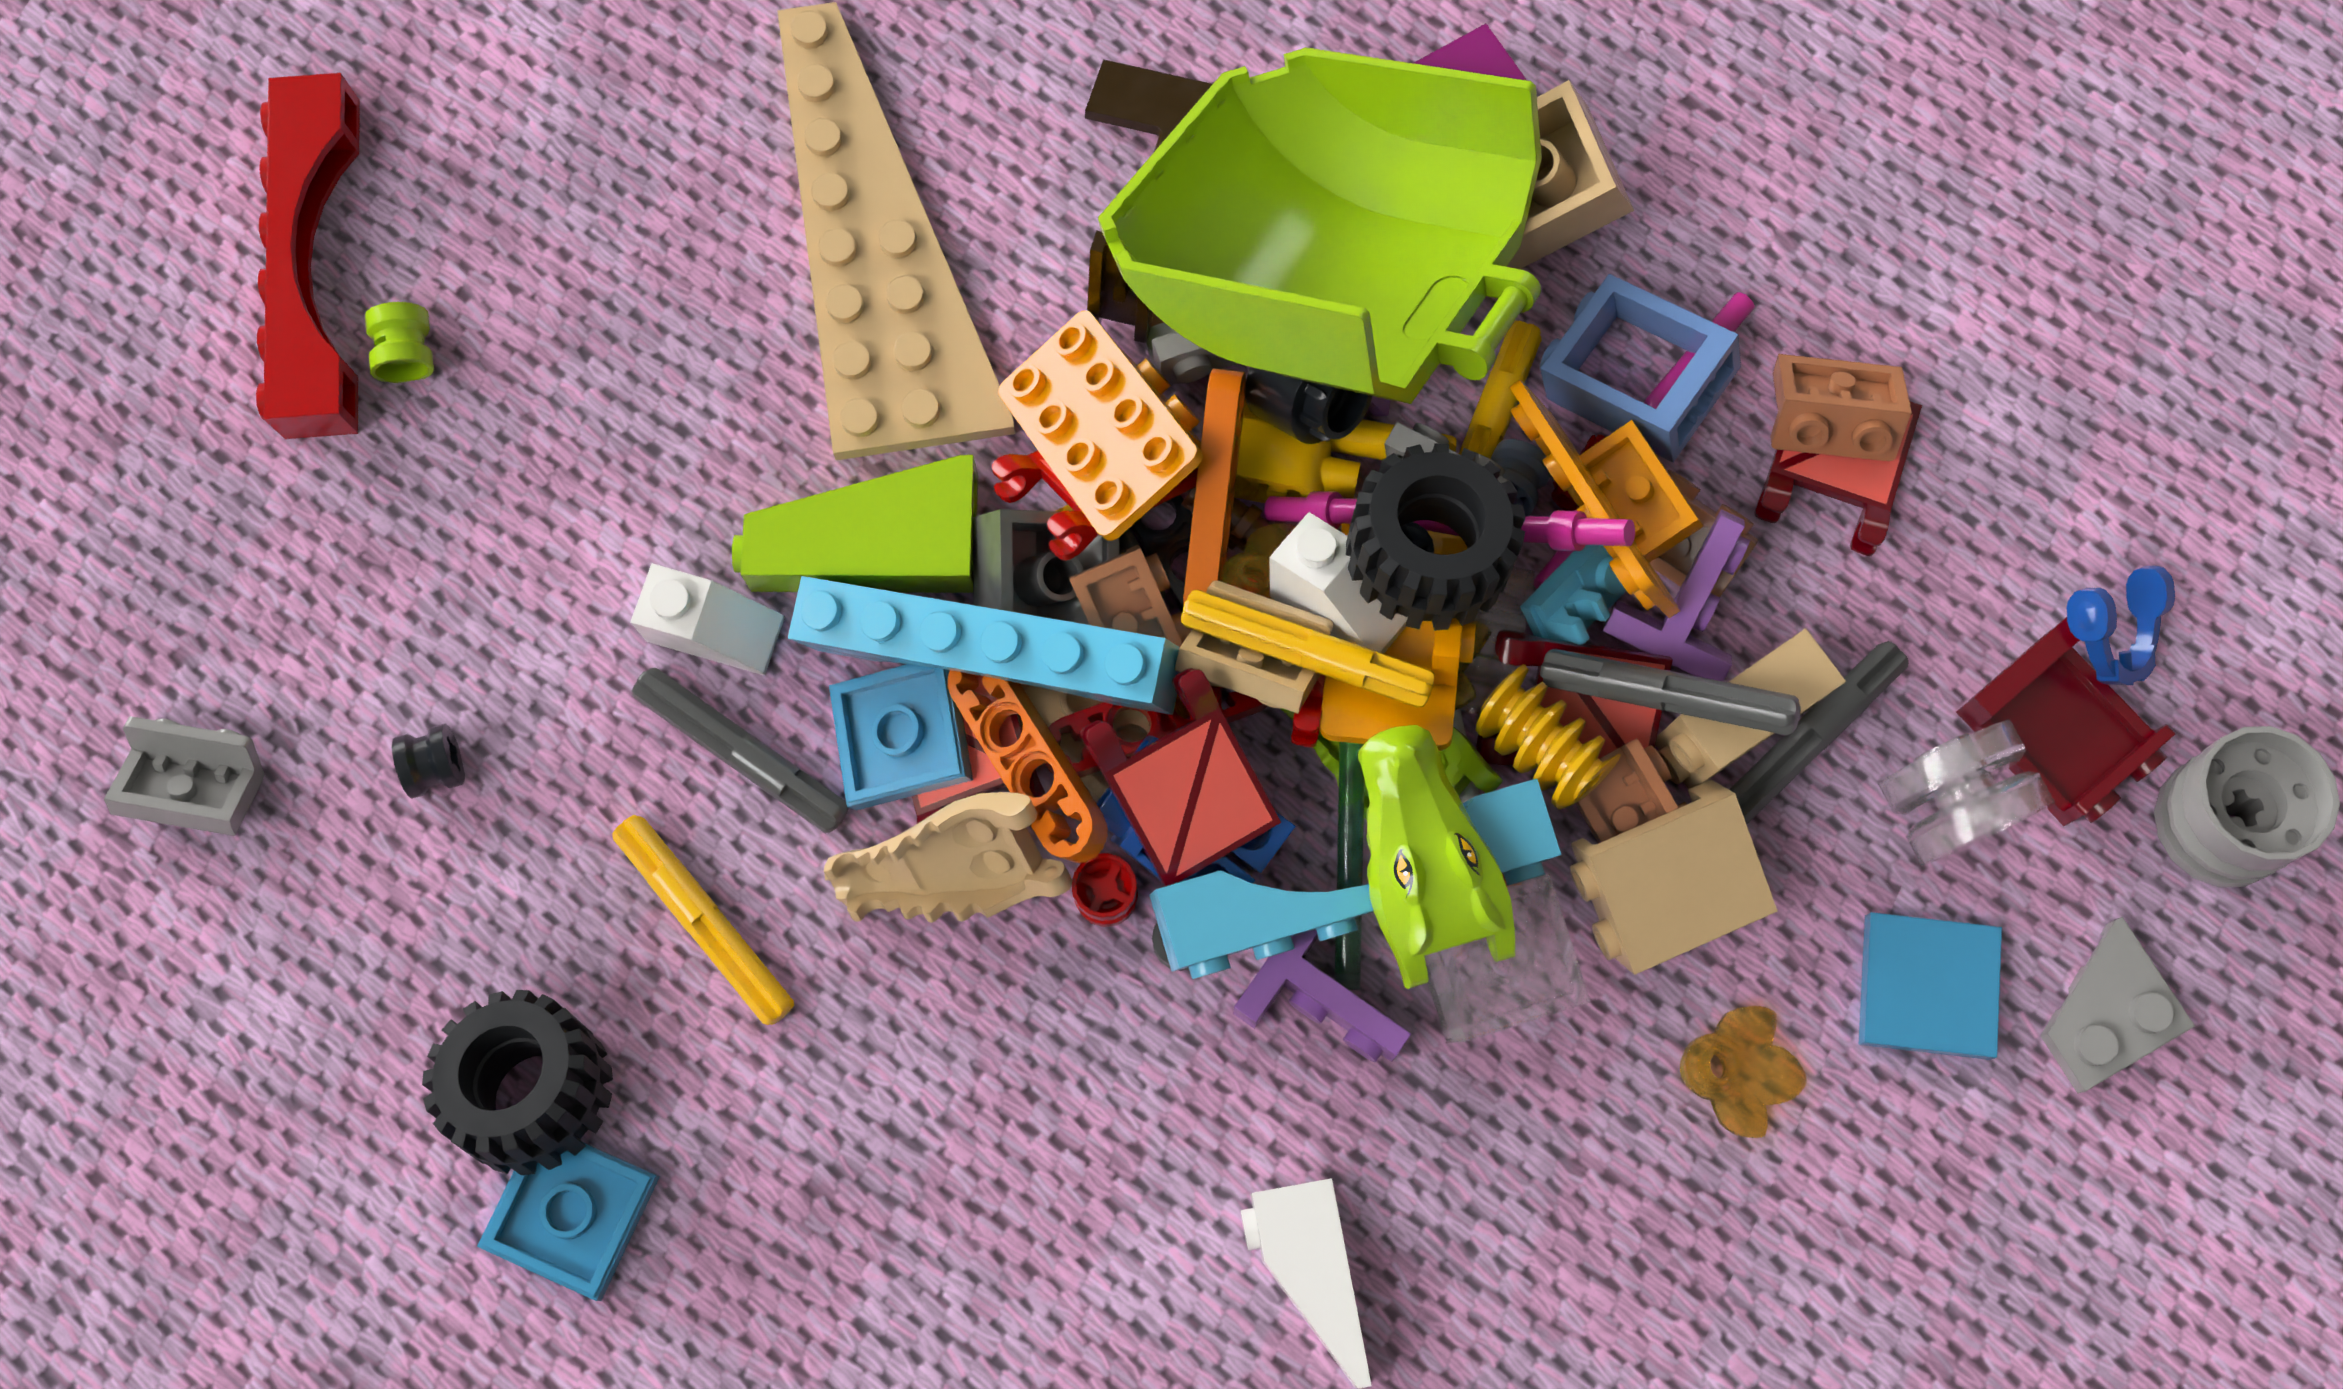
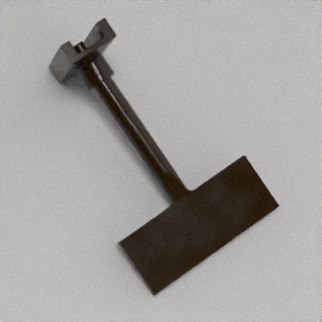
M1103 59L1085 109V119L1159 136L1154 149L1155 152L1212 84ZM1096 230L1090 248L1087 311L1091 312L1100 323L1102 319L1135 326L1134 341L1146 343L1152 325L1153 312L1125 282L1102 231Z

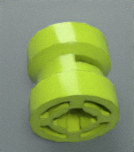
M389 302L376 305L366 311V334L374 341L375 346L369 352L370 374L373 378L382 382L402 383L425 379L433 374V354L430 348L424 344L425 337L430 331L429 314L425 307L409 302Z

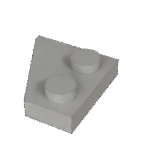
M2123 916L2106 924L2100 934L2103 937L2087 964L2078 971L2068 988L2069 994L2061 1008L2055 1010L2041 1034L2042 1040L2077 1094L2086 1092L2195 1027Z

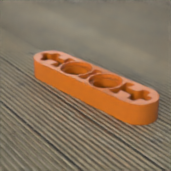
M1213 368L1210 373L1200 447L1203 458L1198 466L1183 606L1191 591L1201 590L1206 592L1207 588L1215 580L1224 583L1245 406V371Z
M950 670L947 687L951 698L1009 792L1020 793L1030 797L1037 811V818L1030 826L1043 847L1050 854L1075 863L1088 862L1095 858L1104 848L1108 837V825L1105 817L1021 684L984 676L982 683L989 695L998 698V700L992 703L988 697L974 692L979 686L975 674ZM1012 714H1019L1023 722L1021 736L1015 744L1003 747L999 740L1001 724ZM1043 763H1049L1054 771L1052 787L1043 796L1034 797L1030 790L1031 775L1038 766ZM1061 808L1068 817L1082 821L1076 828L1077 835L1079 836V840L1076 843L1065 840L1071 834V828L1062 815L1053 811Z

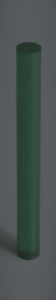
M1339 742L1336 890L1363 885L1365 780L1361 764L1358 760V751L1364 744ZM1362 916L1355 918L1357 931L1335 937L1334 980L1348 990H1359L1361 985Z

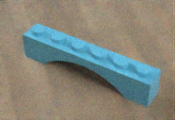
M801 576L788 639L821 652L870 661L911 664L975 674L1046 688L1110 704L1173 715L1177 693L1172 685V679L1180 673L1175 670L1180 647L1166 638Z
M1538 779L1478 795L1463 803L1478 833L1491 849L1504 875L1507 886L1545 875L1542 862L1562 855ZM1221 870L1158 888L1149 895L1171 971L1174 972L1189 967L1192 980L1230 969L1228 955L1253 948L1256 960H1260L1295 949L1291 937L1316 930L1321 942L1357 931L1355 918L1374 912L1369 896V883L1330 892H1295L1253 884Z

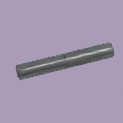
M1890 641L1878 644L1844 677L1846 680L1844 684L1815 704L1798 721L1794 733L1781 738L1729 789L1736 794L1746 824L1768 805L1815 757L1825 750L1908 667L1909 660L1897 645Z
M1559 649L1549 650L1541 665L1540 676L1543 678V682L1551 688L1782 735L1794 733L1800 719L1801 706L1799 699L1795 695Z
M650 668L638 677L632 689V695L641 704L822 832L830 833L842 823L849 810L845 800L659 669Z

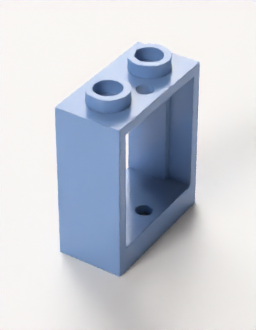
M1608 274L1595 293L1591 291L1583 297L1577 307L1574 322L1562 339H1554L1545 350L1540 363V371L1546 397L1555 404L1611 432L1616 431L1632 420L1654 452L1674 463L1741 368L1739 334ZM1616 317L1689 352L1695 353L1656 409L1578 371Z

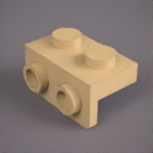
M1217 580L1213 581L1207 588L1206 593L1328 635L1332 634L1333 622L1330 619ZM1193 629L1179 648L1175 670L1179 672L1188 668L1199 669L1205 674L1211 686L1225 687L1256 698L1268 707L1284 708L1295 713H1299L1321 675Z

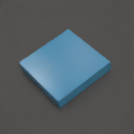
M906 664L829 685L846 805L848 808L857 811L973 780L963 716L951 698L947 687L950 670Z
M1873 912L1865 915L1858 1045L1986 1060L1997 1058L2002 927Z
M584 1143L586 1147L576 1156L568 1150L560 1155L562 1165L551 1170L537 1163L535 1174L520 1175L513 1171L477 1247L590 1299L602 1301L660 1176Z

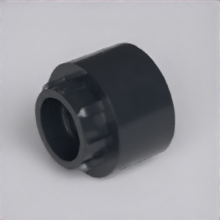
M1253 367L1249 368L1246 379L1245 398L1249 410L1258 418L1305 444H1316L1322 441L1328 442L1331 439H1341L1347 436L1362 421L1372 400L1371 395L1298 380Z

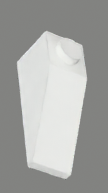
M1332 1178L1252 1193L1253 1208L1241 1210L1248 1251L1261 1250L1264 1265L1353 1386L1358 1389L1372 1386Z

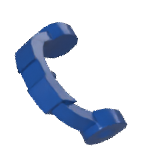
M2144 566L2134 570L2128 577L2126 599L2130 612L2137 618L2136 642L2131 644L2129 651L2119 652V660L2114 659L2109 642V637L2117 628L2116 605L2112 596L2103 588H2084L2074 592L2069 598L2066 607L2069 629L2074 637L2085 642L2090 661L2096 670L2097 681L2108 685H2134L2136 681L2147 679L2155 668V652L2159 640L2161 616L2172 609L2175 601L2174 581L2171 574L2164 567Z

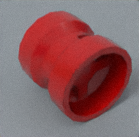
M1101 853L1088 862L1080 863L1076 868L1072 878V894L1081 916L1091 924L1109 927L1124 922L1134 912L1138 901L1136 876L1131 866L1120 856Z

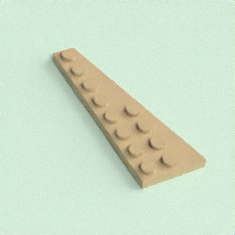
M832 2L777 10L832 450L835 459L843 460L1016 434L1012 413L998 395L1000 387L837 3Z

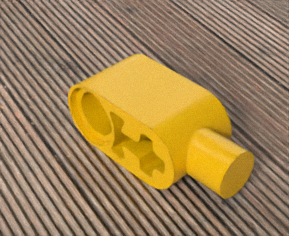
M1243 418L1234 497L1265 503L1270 496L1307 497L1313 491H1336L1343 498H1354L1361 463L1330 457L1332 451V443L1330 441L1305 444L1267 422Z

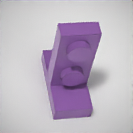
M1720 510L1674 599L1680 612L1671 618L1665 616L1662 622L1617 600L1610 612V617L1605 622L1603 631L1649 654L1669 656L1673 659L1672 665L1694 676L1724 681L1732 666V655L1689 635L1692 627L1702 632L1705 630L1720 601V597L1712 594L1711 591L1721 571L1723 570L1733 575L1748 548L1750 540L1740 536L1745 527L1744 520L1727 511Z
M1316 930L1292 936L1295 949L1268 957L1234 1006L1233 1014L1255 1029L1283 987H1286L1294 993L1289 1000V1003L1294 1008L1318 1024H1321L1326 1016L1348 1031L1343 1041L1372 1062H1376L1380 1055L1392 1062L1411 1036L1410 1032L1304 959L1318 939Z

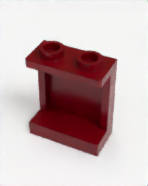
M2067 617L2043 635L1956 711L1964 722L2063 826L2082 816L2092 823L2105 814L2121 799L2114 789L2129 775L2138 782L2157 768L2167 758L2160 748L2176 734L2167 724L2157 730L2151 729L2108 684L2097 681L2096 671L2073 648L2080 640L2074 637L2070 631Z

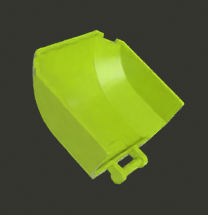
M1305 47L1283 54L1285 67L1249 77L1247 68L1243 66L1222 73L1098 216L1100 229L1125 282L1157 317L1197 346L1224 359L1298 380L1412 404L1439 363L1453 366L1456 372L1466 379L1480 380L1484 378L1496 360L1494 351L1518 315L1529 311L1541 294V285L1534 275L1525 270L1507 267L1521 246L1542 159L1536 85L1531 81ZM1486 296L1498 298L1473 336L1460 334Z

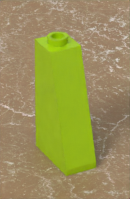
M958 455L746 513L743 518V535H734L732 541L733 570L735 573H741L751 592H798L801 576L899 593H973V517L977 516L978 471L974 456Z

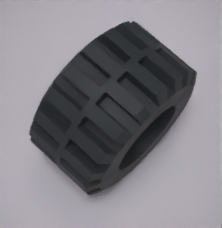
M1439 443L1434 444L1432 452L1425 453L1420 444L1406 447L1403 460L1394 453L1382 460L1379 472L1371 470L1364 480L1362 491L1358 494L1346 541V556L1351 557L1348 571L1352 581L1363 580L1359 591L1361 596L1367 603L1378 599L1382 603L1379 613L1392 620L1395 614L1398 613L1408 617L1405 625L1407 627L1420 629L1422 621H1432L1434 631L1448 630L1453 618H1456L1464 626L1475 621L1479 609L1487 613L1496 604L1500 592L1503 593L1523 545L1525 531L1521 530L1525 521L1523 505L1514 504L1518 492L1512 482L1500 483L1498 477L1501 469L1491 461L1485 466L1475 462L1476 452L1464 448L1462 455L1449 453V444ZM1420 520L1439 522L1453 529L1463 539L1468 549L1449 555L1427 552L1414 545L1405 536L1401 526Z
M516 990L512 999L503 991L493 993L488 997V1005L482 1007L474 1001L463 1008L466 1017L458 1024L451 1019L441 1030L448 1035L442 1045L432 1044L427 1057L435 1062L433 1069L423 1071L422 1085L432 1092L423 1100L426 1111L436 1118L433 1125L442 1135L482 1164L488 1165L493 1170L508 1174L510 1169H513L520 1175L535 1174L537 1163L551 1170L562 1165L560 1155L567 1150L576 1156L586 1147L580 1140L588 1130L595 1134L598 1132L604 1121L596 1116L599 1108H609L612 1093L603 1086V1084L613 1080L612 1067L603 1059L607 1052L602 1043L593 1036V1033L554 999L544 994L538 998L529 990ZM543 1056L541 1074L533 1090L519 1103L506 1109L496 1110L497 1091L506 1074L518 1063L528 1058Z

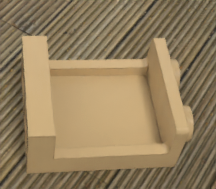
M1708 780L1688 789L1692 803L1598 844H1591L1584 838L1571 843L1577 860L1576 864L1570 866L1573 881L1584 901L1589 902L1592 900L1599 918L1598 922L1592 924L1597 944L1607 960L1615 958L1634 975L1777 912L1736 794L1713 780Z

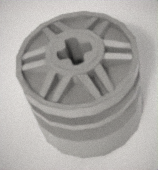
M2272 726L2243 727L2221 737L2204 749L2200 755L2191 758L2186 764L2177 768L2160 787L2154 816L2158 838L2169 857L2192 878L2216 887H2246L2318 849L2335 828L2340 800L2336 778L2322 755L2302 738ZM2235 814L2236 817L2230 818L2229 815Z

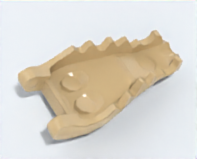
M1010 792L979 793L954 801L906 831L870 848L836 854L828 858L824 866L825 881L829 880L836 893V899L847 906V911L855 922L861 921L872 910L885 909L887 912H890L897 908L901 909L904 918L907 920L924 914L930 923L935 922L948 911L953 912L957 920L961 922L969 919L975 913H982L989 918L1017 903L1036 896H1059L1070 890L1072 885V878L1064 863L1058 860L1042 858L1027 829L1037 818V811L1030 797Z

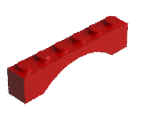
M341 73L268 78V102H263L260 108L261 124L267 137V157L261 158L259 171L262 186L267 193L266 212L261 213L259 216V234L262 244L266 248V268L260 269L258 273L259 294L262 302L265 304V325L259 326L257 331L258 351L261 359L264 361V383H259L256 390L258 412L261 418L284 439L358 434V375L339 356L323 328L314 301L311 262L314 236L324 205L342 174L359 155L360 100Z

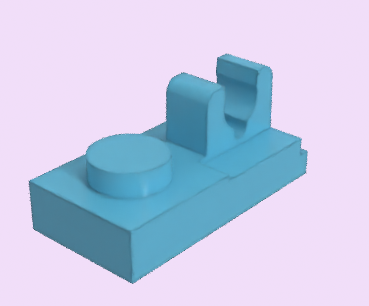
M1586 545L1581 551H1573L1520 606L1534 636L1581 645L1590 638L1586 630L1596 619L1606 621L1610 617L1608 609L1625 593L1626 589L1611 569L1608 562L1613 560V558L1603 545Z

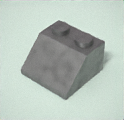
M999 509L973 517V605L1089 625L1069 577L1119 556V538L1108 541L1099 534L1078 556L1065 561L1059 559L1049 549V542L1057 538L1048 530L1047 522L1058 511Z

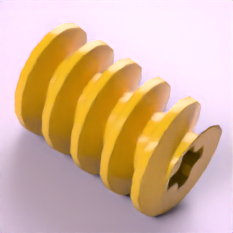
M1523 664L1510 673L1484 702L1475 731L1483 738L1499 733L1494 749L1502 756L1518 750L1513 767L1521 774L1537 768L1533 779H1538L1541 791L1548 790L1557 785L1551 803L1560 810L1582 800L1595 789L1616 765L1621 754L1619 753L1601 762L1597 757L1605 739L1599 735L1582 744L1578 739L1586 722L1581 717L1565 726L1561 725L1559 721L1567 704L1561 699L1544 709L1540 703L1548 686L1541 682L1525 691L1521 685L1529 669Z

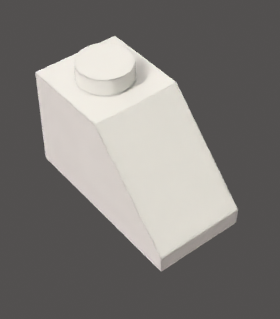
M1308 512L1269 557L1270 597L1275 601L1330 619L1333 622L1331 636L1384 654L1406 628L1405 625L1408 617L1396 613L1393 619L1390 620L1379 613L1382 603L1378 599L1370 603L1366 602L1359 593L1363 580L1352 581L1348 571L1351 558L1346 556L1348 536Z
M651 563L630 623L646 642L765 676L785 617L717 582Z

